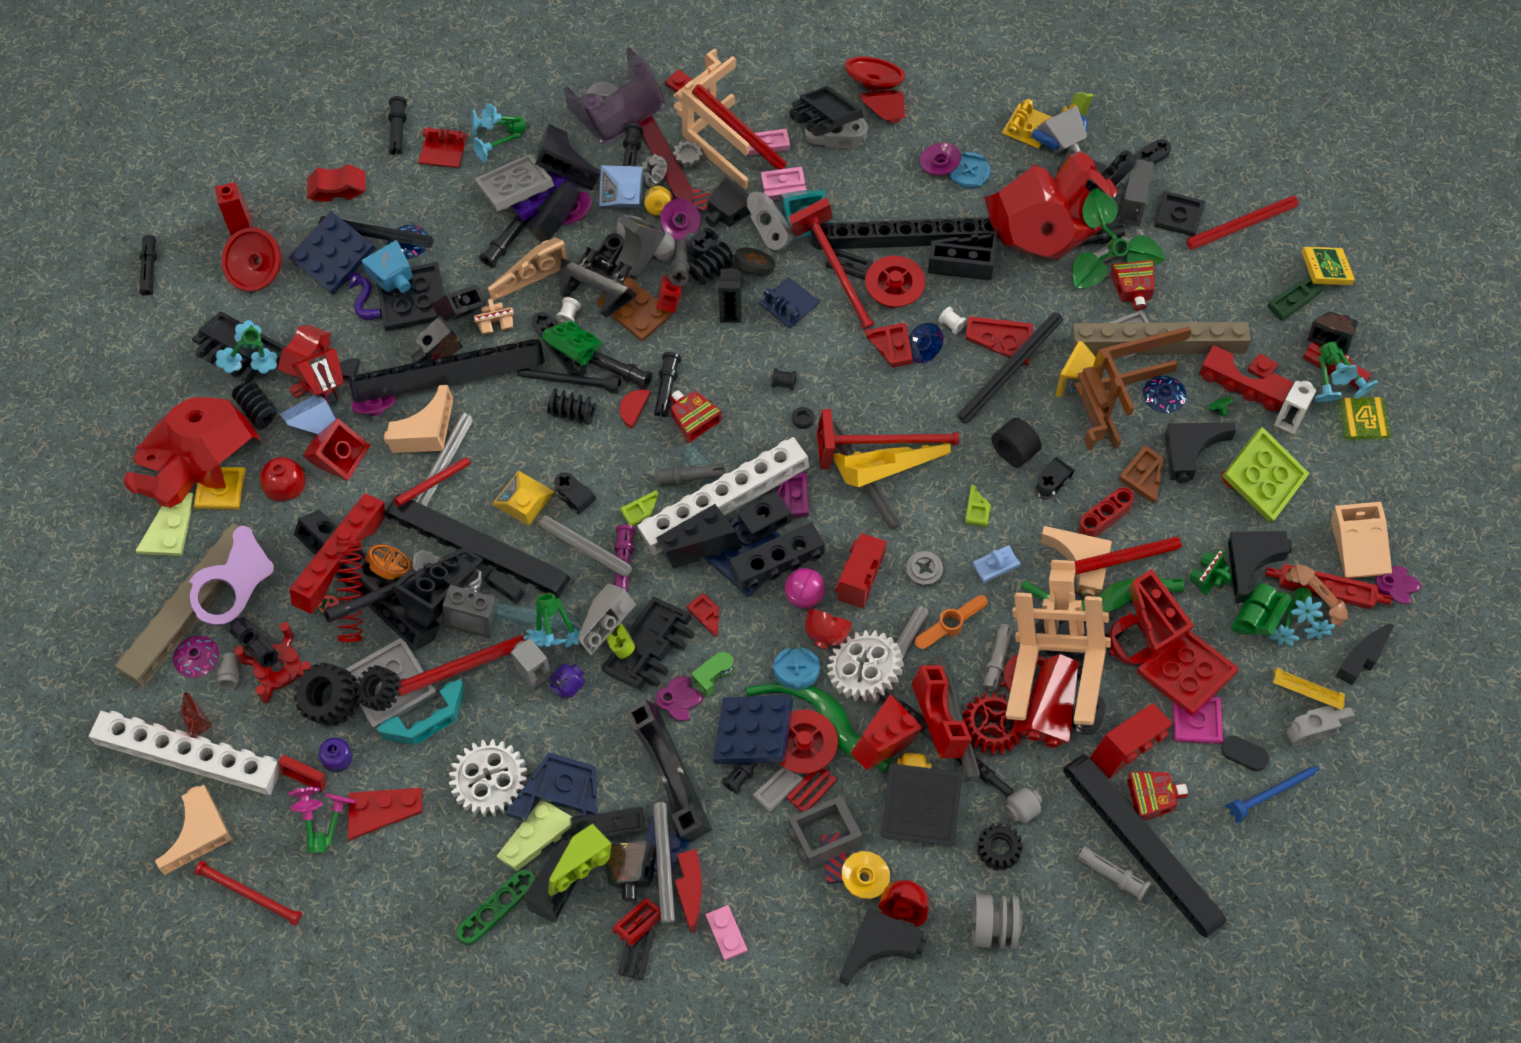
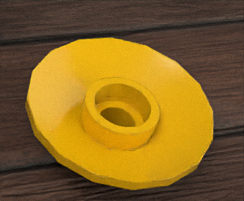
M860 851L852 854L845 861L842 867V881L845 888L852 895L860 899H873L879 897L888 886L890 871L886 862L879 855ZM866 874L868 881H862L860 875Z

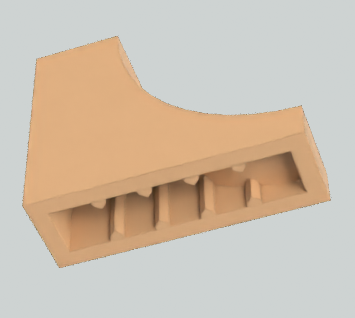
M439 385L432 401L417 414L403 420L389 422L388 430L384 433V440L392 453L443 451L453 404V397L448 385Z
M1044 526L1040 543L1056 549L1068 561H1077L1110 553L1112 541ZM1106 568L1077 574V592L1084 598L1086 596L1096 597L1101 594Z
M205 785L195 786L181 796L185 806V821L182 832L175 844L164 855L155 860L159 870L164 875L232 840Z

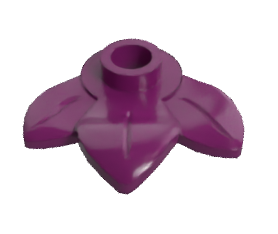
M1392 566V575L1377 576L1375 580L1379 593L1390 595L1395 602L1401 604H1410L1409 594L1415 593L1422 588L1421 583L1415 577L1407 575V569L1402 566Z
M680 676L672 679L667 688H662L657 692L655 702L660 709L668 711L673 719L688 721L690 719L688 709L701 703L703 697L697 690L689 688V677ZM670 696L672 699L670 701H666L663 699V697Z

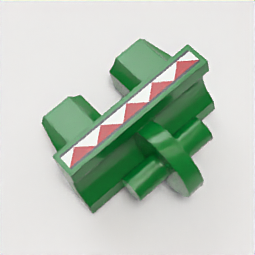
M1218 550L1216 554L1205 552L1200 562L1201 566L1206 569L1202 571L1195 568L1189 575L1190 582L1199 586L1200 592L1206 596L1213 586L1219 587L1220 584L1228 585L1232 580L1229 574L1231 569L1224 560V551Z

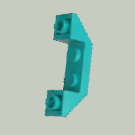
M460 679L451 681L440 690L441 697L447 707L439 708L429 718L415 722L410 729L406 730L398 716L384 720L377 727L383 740L417 745L457 720L465 693L462 681Z

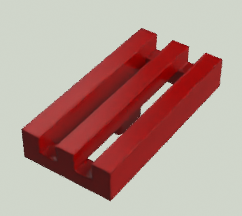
M284 754L279 759L282 775L308 787L319 788V792L324 790L326 786L324 773Z
M827 769L809 773L787 796V800L801 812L811 809L837 782V778L830 775ZM820 772L822 775L796 801L794 798ZM827 778L829 781L803 807L801 804Z
M646 897L612 927V933L615 935L619 934V938L622 941L625 939L627 945H633L661 920L660 907ZM648 906L650 907V909H648L643 915H640L635 920V922L632 923L626 930H623V928L626 925H628L633 919H635Z

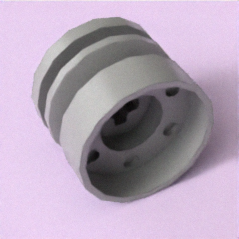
M974 894L972 923H976V931L972 930L973 947L990 948L993 937H997L999 948L1004 949L1006 937H1008L1009 949H1017L1022 931V911L1018 896H1011L1009 907H1007L1006 896H1001L998 907H995L992 895Z

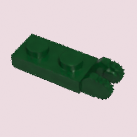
M1309 276L1271 300L1267 307L1283 321L1321 294L1326 287L1320 284L1310 290L1308 286H1311L1313 282Z

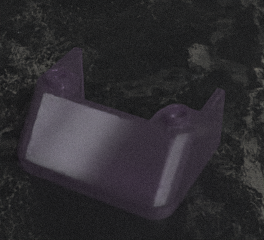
M630 47L626 49L630 76L634 80L608 97L602 99L597 94L589 93L579 98L568 86L564 88L568 109L603 143L612 142L626 133L625 126L627 124H639L665 106L664 94L649 65Z

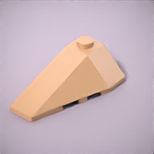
M555 237L533 248L488 287L490 299L492 298L493 301L560 271L561 259L567 260L563 240Z

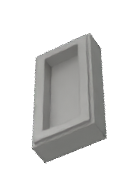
M782 767L753 794V798L771 813L804 778L798 773Z

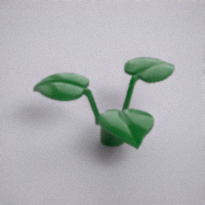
M1094 189L1087 196L1082 209L1083 219L1091 228L1101 225L1112 240L1108 243L1109 252L1099 258L1092 252L1081 253L1075 258L1072 265L1073 285L1076 288H1089L1101 283L1108 272V267L1101 261L1113 255L1124 256L1127 254V263L1153 260L1154 266L1166 260L1160 246L1150 237L1144 235L1135 236L1131 239L1129 247L1127 240L1117 238L1106 227L1105 223L1108 224L1115 220L1118 208L1114 199L1099 189Z

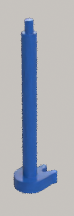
M1319 766L1310 767L1245 802L1236 799L1226 804L1225 807L1231 810L1230 815L1235 816V822L1238 824L1247 817L1248 809L1315 775V772L1319 771L1320 768Z

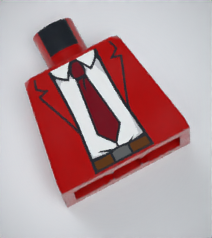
M329 348L292 364L295 372L311 395L322 393L327 403H332L339 399L334 388L342 385L344 381L336 349Z

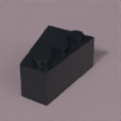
M561 840L558 846H554L549 860L524 895V900L530 912L553 923L556 922L579 880L578 878L572 882L563 892H557L553 896H550L548 893L549 879L569 845L564 840Z

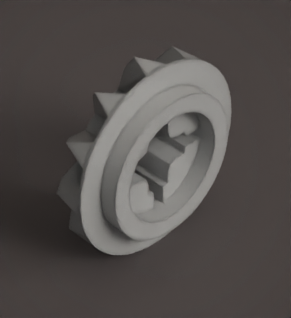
M654 154L652 157L647 156L645 162H641L643 167L642 184L647 187L657 185L664 178L667 171L665 159Z
M927 551L917 552L907 562V574L913 580V583H919L922 586L926 584L933 585L934 582L941 578L943 564L934 553ZM929 564L928 570L930 572L928 573L925 571L924 573L920 574L921 568L919 566L921 565L922 567H924Z

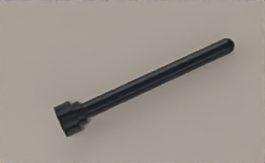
M531 369L517 371L520 377L603 387L605 390H609V393L619 394L618 386L621 385V377L613 375L602 379Z

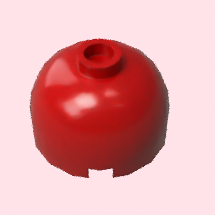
M288 457L271 459L260 472V484L264 494L269 499L277 502L296 498L301 494L306 484V477L302 467L295 460Z
M809 609L805 620V631L808 637L815 641V646L827 649L828 645L838 646L847 639L853 623L840 617L831 616V614Z
M898 880L890 883L885 888L878 908L886 916L914 923L913 927H918L924 924L928 917L929 897L924 888L916 882Z

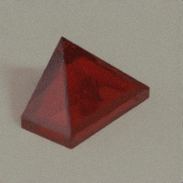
M184 693L180 714L190 737L196 738L211 728L213 724L189 693Z

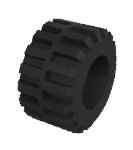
M320 663V665H312L311 670L306 669L304 671L305 675L298 678L299 685H295L294 688L297 691V694L294 695V701L298 702L295 706L297 710L301 711L300 714L303 717L325 726H337L339 722L345 723L348 721L347 716L352 717L354 715L353 709L359 706V703H357L358 697L355 695L357 692L355 686L359 684L356 683L357 678L351 675V672L330 663ZM332 684V697L323 705L322 694L326 687Z

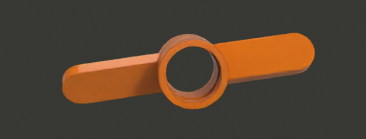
M979 595L958 610L947 609L943 611L940 621L915 638V646L919 649H925L944 635L950 637L958 635L962 630L963 621L988 604L986 596ZM949 617L955 618L959 625L955 628H950L943 623V620Z

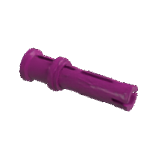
M618 525L615 530L617 533V543L614 545V550L618 558L630 564V554L634 551L633 535L636 533V528L631 525ZM615 572L614 585L628 592L629 575L627 577L622 576L621 578V575Z

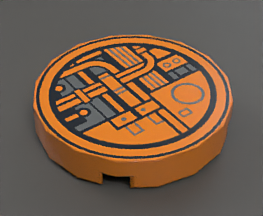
M383 544L373 545L369 548L365 559L366 563L369 562V568L374 573L389 580H394L395 577L401 578L411 570L412 566L410 559L403 552Z

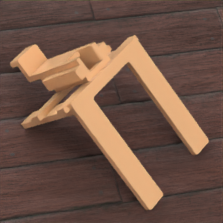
M713 49L705 57L707 69L673 95L678 100L674 104V108L676 109V114L682 118V136L691 143L697 142V146L702 147L701 152L710 161L746 189L748 187V178L697 134L709 124L745 156L749 154V143L692 94V89L697 84H700L716 98V82L736 67V58L733 56L721 65V62L717 59V50ZM730 94L721 103L729 109L735 104V96ZM694 112L700 116V118L695 122Z
M1051 561L1049 577L1050 599H1043V609L1033 608L1031 593H1015L1016 607H1013L1012 611L1013 617H1017L1018 632H1016L1015 637L1016 642H1020V648L1006 711L1007 719H1026L1038 653L1040 650L1085 653L1074 723L1083 725L1094 724L1106 647H1111V638L1105 637L1104 623H1109V613L1103 612L1101 597L1091 596L1085 597V611H1082V601L1075 600L1074 577L1076 571L1074 561ZM1035 619H1044L1045 634L1036 633ZM1058 620H1069L1070 635L1058 634ZM1083 621H1086L1087 636H1084Z

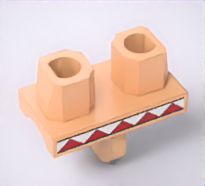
M492 298L488 299V306L481 307L484 314L474 316L476 326H479L482 336L493 334L491 323L500 321L502 331L513 329V309H503L502 303L493 304Z

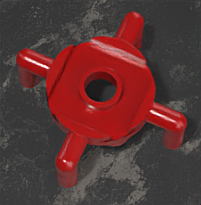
M287 622L280 624V629L284 635L282 643L271 644L279 653L278 661L284 664L280 671H272L271 666L263 668L252 656L247 655L242 646H237L234 649L242 664L253 666L254 675L261 684L256 687L255 691L263 703L270 701L274 689H282L292 684L298 677L305 675L304 671L306 669L311 670L310 662L304 661L301 664L298 653L290 647L294 633Z

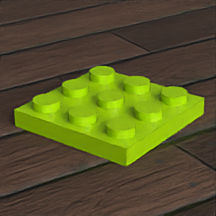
M1261 427L1253 434L1223 473L1222 477L1268 522H1272L1310 473Z

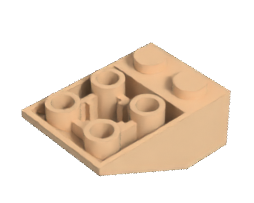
M1371 502L1335 506L1330 521L1345 578L1392 575L1387 523L1382 503Z

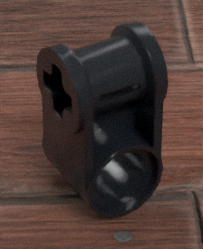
M611 233L605 238L601 246L596 250L599 252V255H597L592 264V268L597 267L605 271V274L608 276L612 274L617 267L615 263L624 244L620 234Z
M1055 457L1039 476L1038 484L1035 488L1036 495L1044 500L1051 499L1065 485L1064 482L1068 478L1071 479L1075 470Z
M562 472L555 477L556 495L571 510L574 508L577 511L576 514L580 515L596 500L594 493L573 477L572 474Z

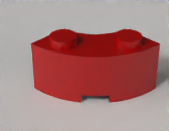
M349 164L337 169L318 167L307 178V198L315 201L327 202L332 201V198L345 197V200H351L365 192V171Z
M311 325L298 326L290 344L282 349L277 370L299 378L292 364L329 349L331 333Z

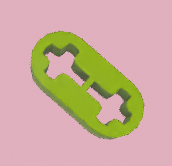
M619 623L606 640L618 658H626L634 651L635 644L626 628Z

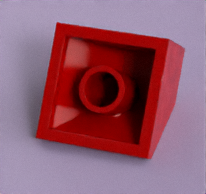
M892 89L858 93V98L884 120H888V123L900 122L901 118H905L904 94L900 90Z
M337 418L312 440L302 456L317 468L348 481L371 445Z

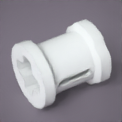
M565 297L562 300L563 306L561 311L556 315V320L560 323L566 321L575 322L574 316L576 311L580 310L581 304L573 298Z
M947 307L939 316L938 322L947 325L952 329V333L956 335L965 327L967 319L959 317L953 312L952 307Z

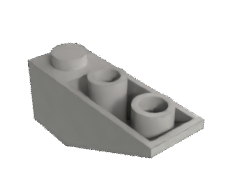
M608 583L593 600L577 639L589 655H592L635 607L636 603L625 589Z

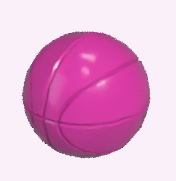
M801 568L792 572L786 579L785 595L788 601L797 608H812L824 597L825 583L821 575L815 570Z

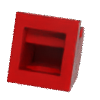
M662 275L658 288L656 308L675 313L681 296V286L673 285L666 275Z

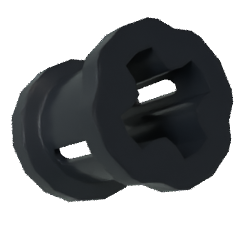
M774 368L772 387L781 386L794 390L797 371H792L791 373Z

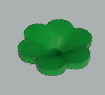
M1232 396L1220 398L1208 404V410L1218 409L1220 416L1227 415L1228 410L1226 406L1233 402Z

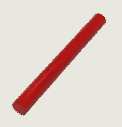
M465 457L394 499L395 504L401 506L469 466L470 460Z

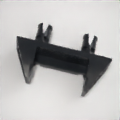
M587 247L581 261L576 264L562 258L560 293L564 298L570 297L580 282L604 293L606 292L604 305L599 313L607 318L637 297L635 292L623 284L632 269L630 265L620 261L614 276L606 278L590 270L597 255H599V252Z

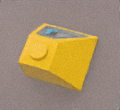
M1081 341L1077 343L1060 374L1055 396L1062 397L1078 393L1075 387V383L1080 382L1078 373L1083 372L1084 368L1093 367L1096 357Z
M518 470L492 505L529 526L555 492Z

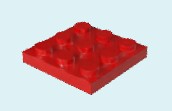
M1190 632L1187 636L1152 658L1150 657L1138 668L1137 674L1193 717L1238 673L1239 667L1193 632Z

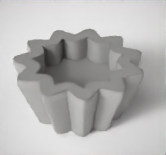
M687 140L685 143L679 142V146H674L675 151L673 155L680 166L683 165L684 168H692L693 165H697L703 155L701 152L702 147L697 146V142L691 143Z

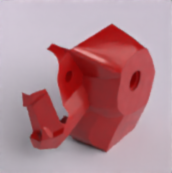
M1082 151L1070 154L1054 178L1046 169L1037 164H1031L1033 167L1001 191L984 197L993 230L997 231V236L1004 246L1027 255L1047 260H1059L1101 229V225L1096 228L1089 227L1083 219V205L1090 194L1085 184L1088 179H1092L1107 195L1113 197L1116 196L1118 191L1110 179H1105L1096 170L1093 159Z
M211 397L189 398L173 407L156 423L142 443L136 446L137 452L133 456L134 462L156 471L161 470L159 474L154 477L126 472L124 483L126 489L133 494H143L156 499L158 505L171 508L182 503L195 482L208 488H226L220 463L252 437L261 440L263 443L264 441L247 418L229 400Z

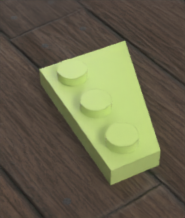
M188 493L182 503L171 508L161 507L137 547V554L182 556L194 500L193 493Z
M540 800L529 814L527 822L524 821L498 853L497 858L512 869L520 870L540 855L544 847L552 841L556 843L562 838L561 835L571 828L570 818L572 816L550 803Z

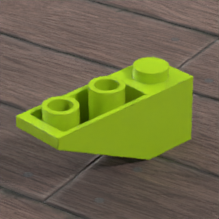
M593 824L571 839L549 879L548 893L550 896L557 892L565 891L572 882L578 878H584L590 870L598 865H604L609 860L611 843Z

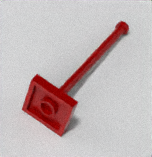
M827 197L788 216L795 237L813 230L862 322V329L866 330L874 326L873 320L869 319L819 225L833 219Z
M822 409L816 430L820 470L830 468L835 444H959L958 432H952V434L835 435L833 433L831 409Z

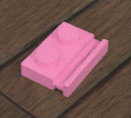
M802 167L761 172L764 194H767L769 199L780 200V194L807 190Z

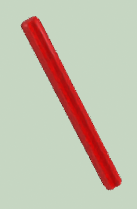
M697 84L692 89V94L746 140L774 168L778 170L784 169L787 164L786 161L700 84Z
M1294 195L1192 236L1187 239L1186 245L1190 250H1194L1296 208L1299 201Z
M1172 537L1074 561L1075 575L1175 551L1182 547V543L1179 537Z
M524 635L513 637L399 681L398 683L401 684V688L397 689L400 692L399 696L508 655L519 642L526 641L523 639Z

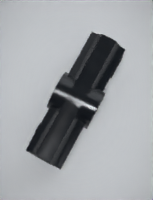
M245 617L235 618L230 623V633L263 668L273 667L278 662L279 653L271 646L269 640L261 635Z

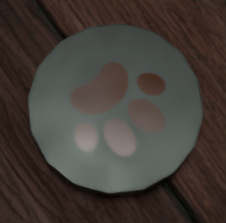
M748 247L737 249L733 258L734 263L740 269L752 274L753 271L759 272V276H767L773 273L776 264L774 259L768 254Z

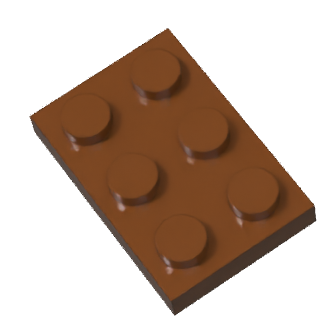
M627 276L623 284L635 292L637 297L610 316L643 342L673 315L672 312L657 309L656 304L658 300ZM607 293L596 301L600 308L604 305Z

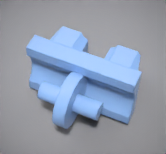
M1010 545L1002 549L991 551L990 554L973 561L972 565L983 583L1020 567L1021 563L1015 557Z

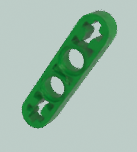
M525 869L514 874L460 924L457 930L460 941L465 945H473L478 942L524 899V895L535 881L534 874ZM521 877L525 879L530 877V885H522L518 888L521 894L517 896L515 890L510 886L514 885L517 888L521 884L519 880ZM504 893L513 895V901L508 905H503L499 901ZM486 910H492L495 913L493 920L490 922L481 920V915ZM477 919L478 923L484 928L480 930L477 926L473 930L474 936L472 938L469 936L464 938V929L468 928L471 930L475 927L476 924L473 920Z

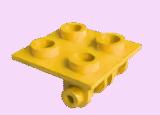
M1026 99L1021 104H1018L1002 134L1039 149L1042 143L1033 138H1024L1022 136V128L1027 129V124L1033 123L1035 129H1038V125L1052 117L1034 110L1033 101Z

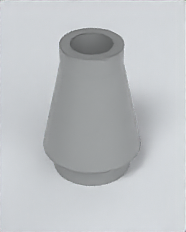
M234 653L224 654L222 664L216 676L218 686L223 689H233L240 682L238 657Z

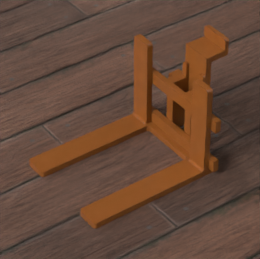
M1190 327L1099 349L1093 367L1084 368L1083 372L1078 373L1080 382L1075 383V387L1093 425V428L1087 429L1083 439L1089 451L1093 450L1096 441L1104 439L1106 432L1114 449L1119 448L1121 438L1110 415L1117 397L1126 415H1132L1134 405L1125 385L1174 372L1178 365L1177 361L1174 360L1119 374L1113 359L1187 340L1192 331ZM1104 369H1106L1109 377L1101 379Z

